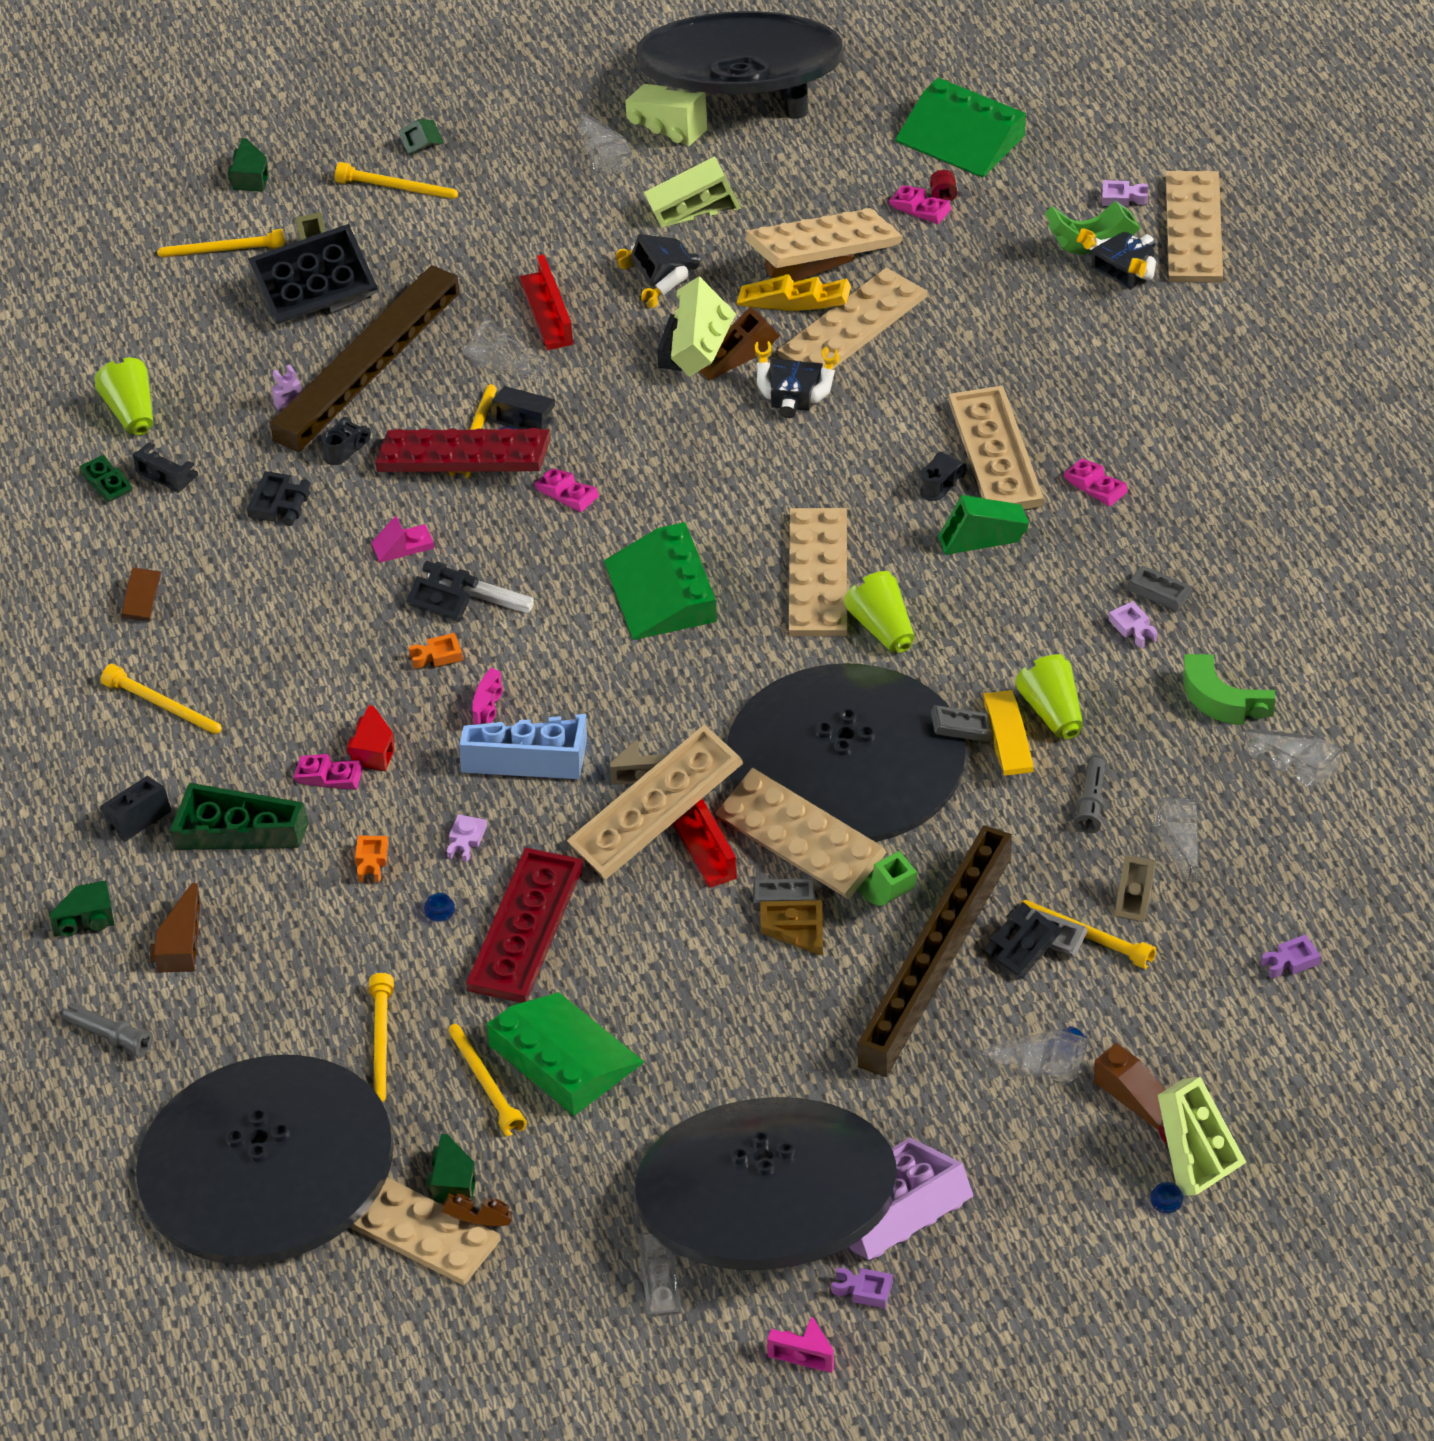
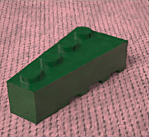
M189 782L170 829V834L175 850L298 848L301 845L309 822L303 802Z

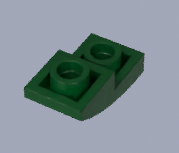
M104 454L80 465V473L107 502L133 491V487L120 469H114Z

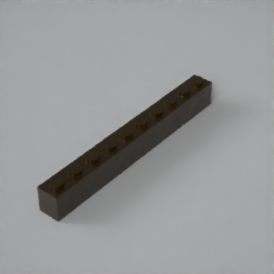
M433 265L424 273H421L392 304L387 306L386 310L377 319L373 320L360 335L356 336L354 341L344 351H341L329 366L325 367L311 383L307 384L305 389L295 399L289 402L284 410L270 422L272 440L300 453L460 294L458 276Z
M986 825L982 826L857 1043L858 1068L887 1077L1011 860L1012 834Z

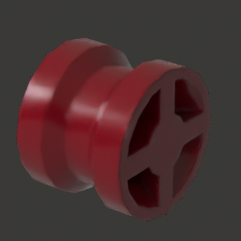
M949 170L934 172L929 180L931 196L937 199L953 201L958 193L955 175Z

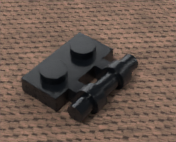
M265 471L247 508L248 517L275 522L278 514L285 515L283 523L287 526H292L295 519H298L302 513L301 506L303 502L308 500L311 483L303 479L299 485L293 484L291 475ZM286 497H291L292 501L288 502L285 499Z
M425 561L423 571L430 573L428 579L416 577L407 597V604L460 622L471 598L469 593L462 590L466 586L475 589L479 582L478 577L470 575L468 571L463 569L457 571L448 568L445 563L439 561L436 563ZM445 578L453 582L449 587L440 584V580Z
M1024 902L1016 910L1012 909L1006 916L1008 920L998 932L994 931L988 939L990 941L983 948V951L991 957L999 949L1003 950L998 955L997 960L1021 979L1026 976L1062 932L1057 925L1037 911L1027 920L1025 917L1032 909ZM1017 927L1021 928L1013 939L1009 941L1008 938Z

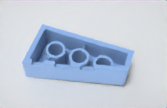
M586 714L575 715L576 719L561 721V716L549 717V722L531 724V720L527 719L519 720L513 726H505L503 722L464 726L459 744L461 772L580 779L587 742Z

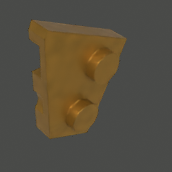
M822 900L760 901L761 934L814 954L823 955Z

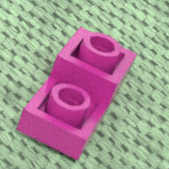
M901 186L889 200L890 205L897 210L939 224L951 210L949 200L934 197L928 198L924 188Z
M1080 459L1064 472V478L1072 485L1109 507L1128 492L1125 482L1106 476L1102 465L1085 459Z
M554 468L547 471L534 484L540 492L579 512L585 510L599 497L596 487L577 483L573 473Z
M490 668L484 675L474 695L472 709L474 725L492 723L496 716L495 701L501 697L503 686L501 671Z
M328 754L300 756L294 780L304 785L357 790L363 767L359 760L331 762Z

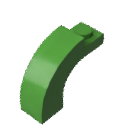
M1116 200L1101 214L1085 221L1072 220L1053 206L1045 212L1050 222L1048 228L1055 235L1062 249L1077 255L1092 253V250L1085 249L1082 243L1076 241L1082 228L1092 231L1096 235L1095 238L1100 240L1112 238L1122 232L1134 235L1141 229L1132 212Z
M1184 654L1183 683L1185 692L1190 701L1201 712L1216 720L1236 725H1244L1245 716H1252L1256 719L1274 717L1275 690L1233 688L1223 683L1216 675L1214 655Z
M898 851L875 863L872 872L857 890L870 903L882 906L910 892L916 884L917 871L903 854Z

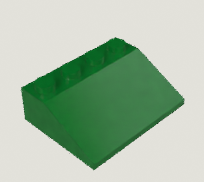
M938 77L923 91L897 135L895 142L984 178L1025 136L1026 113Z
M686 522L659 527L604 560L632 640L717 622L716 599Z
M559 992L510 1006L487 1023L489 1046L573 1116L644 1063L641 1058Z

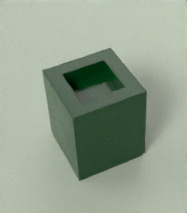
M418 119L398 131L408 154L417 153L429 145L437 146L443 144L434 120Z

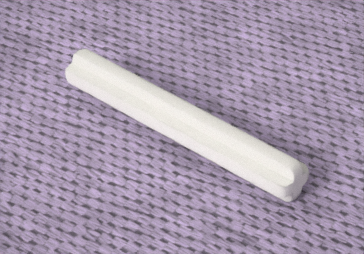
M443 578L439 583L450 587L453 581ZM482 581L478 582L475 589L466 586L462 590L469 593L470 596L524 613H529L534 605L533 598Z

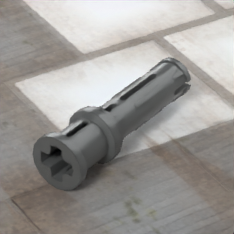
M1093 754L1087 760L1084 790L1077 800L1079 812L1075 816L1074 827L1079 832L1097 833L1101 827L1099 815L1104 809L1101 793L1107 760L1102 755Z
M74 1003L67 1005L73 1012L68 1009L64 1010L63 1020L65 1022L109 1039V1042L115 1048H126L132 1051L133 1055L138 1058H142L151 1048L153 1035L148 1030L140 1031L135 1029L127 1021H112Z

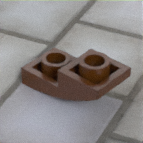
M132 567L121 613L122 618L151 621L161 571Z
M449 1193L442 1207L443 1213L474 1224L509 1226L512 1221L513 1212L509 1210V1205L497 1198L489 1200L484 1197L477 1208L473 1206L475 1204L474 1201L462 1194L454 1196Z

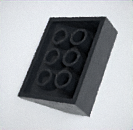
M349 224L248 258L251 278L261 300L276 325L378 290Z

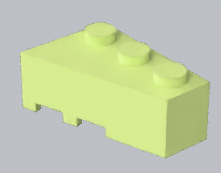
M643 84L625 100L626 116L631 123L645 126L655 134L665 135L675 143L690 146L707 131L705 92L690 93L684 89L674 91L669 90L667 86Z
M715 156L644 192L661 227L694 220L693 216L709 213L710 216L716 215L718 210L726 208L741 209Z
M700 276L677 290V298L680 299L679 308L675 310V318L678 319L677 329L673 331L671 359L689 377L713 362L736 315L731 307Z
M1201 1077L1182 1079L1158 1094L1177 1192L1180 1196L1197 1195L1246 1163Z

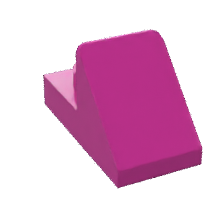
M395 516L372 541V546L381 563L434 549V542L426 524L403 530L398 517Z
M813 1317L810 1318L803 1337L790 1331L771 1329L767 1338L768 1357L830 1373L833 1372L834 1350Z

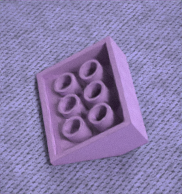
M910 1137L894 1146L892 1150L896 1160L897 1190L893 1203L880 1223L859 1241L850 1245L849 1248L868 1260L877 1258L896 1243L909 1239L914 1232L924 1226L932 1225L937 1221V1218L949 1211L960 1208L965 1201L973 1197L963 1163Z

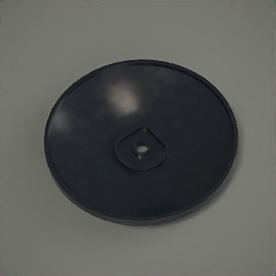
M761 11L720 12L677 20L651 31L641 39L637 46L638 67L653 80L684 90L719 94L758 93L802 85L821 78L834 70L841 62L843 56L842 39L830 27L805 17Z
M851 663L821 665L791 673L761 689L743 706L731 726L727 739V745L740 756L743 764L732 772L729 777L735 790L749 771L754 768L874 842L904 834L922 825L947 804L958 788L965 767L964 738L935 734L931 710L934 705L949 707V705L937 693L918 680L903 673L873 665ZM842 735L852 736L851 739L839 738V737L842 736Z
M269 1055L250 1058L229 1064L199 1078L164 1106L147 1130L139 1150L136 1167L138 1191L146 1214L154 1227L167 1240L185 1252L203 1259L228 1264L248 1265L280 1261L301 1255L331 1241L353 1225L369 1209L382 1190L390 1172L393 1159V1134L382 1101L375 1091L352 1071L327 1060L302 1055ZM258 1138H267L263 1143L252 1144Z
M790 1097L756 1098L736 1101L703 1111L667 1131L647 1151L640 1163L635 1180V1196L638 1212L645 1227L661 1244L675 1253L699 1263L727 1269H781L828 1257L849 1247L867 1235L880 1223L893 1203L897 1190V1169L895 1156L887 1139L877 1128L859 1115L844 1108L816 1100Z

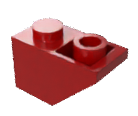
M368 705L364 716H360L357 721L355 736L349 738L347 754L351 756V761L359 760L364 768L386 772L395 751L393 732L375 706Z

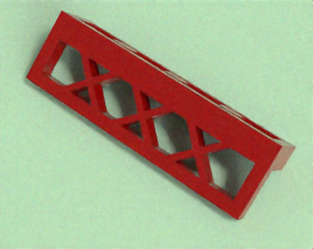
M545 254L538 255V272L521 275L520 283L546 350L573 345L571 320Z
M701 799L673 822L672 825L708 888L737 879L736 856L704 800Z

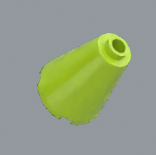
M123 358L124 362L115 364L114 361L109 362L100 368L95 375V388L129 434H135L136 436L144 435L153 426L148 369L145 363L138 358Z
M878 571L862 578L865 582L858 588L854 584L845 594L843 602L846 609L890 652L897 651V653H903L911 648L915 636L897 579L889 571Z
M1061 654L1048 655L1035 660L1036 666L1027 670L1026 666L1021 669L1015 678V685L1021 695L1056 737H1063L1064 739L1076 737L1083 727V720L1070 661L1068 659L1065 660L1064 655Z

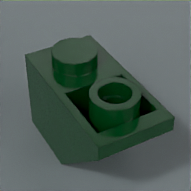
M242 138L239 147L234 150L233 165L228 167V180L232 181L233 190L264 192L269 177L267 157L247 138Z
M106 880L75 886L49 914L54 937L60 935L70 937L76 934L77 924L75 916L79 915L82 917L84 931H101L108 926L115 925Z
M441 1134L439 1146H434L432 1150L434 1171L428 1172L427 1191L432 1192L433 1201L442 1204L449 1193L454 1196L462 1194L473 1200L476 1185L475 1163L448 1134Z

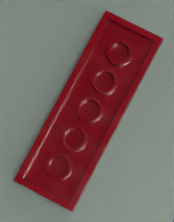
M425 428L420 430H388L375 465L377 472L540 471L551 435L549 429L477 428L470 430H457L455 428L430 430Z
M524 848L466 982L467 991L520 1003L528 1000L582 872L583 859Z

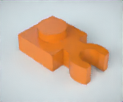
M455 633L427 639V646L416 644L408 647L413 668H422L432 661L435 667L463 661L462 651Z
M358 835L355 863L358 866L359 882H363L364 876L368 873L374 874L375 883L380 882V866L386 867L388 836Z

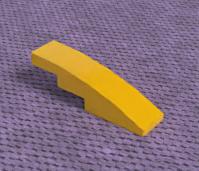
M788 274L741 286L736 304L738 306L784 311L823 309L847 304L851 285L847 278L822 284L818 276L793 282Z
M1013 690L983 693L984 705L987 713H989L994 733L995 753L1004 776L1034 772L1026 732Z

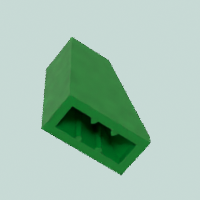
M961 495L938 536L945 555L1017 543L1022 535L1026 533L1029 521L1022 504Z

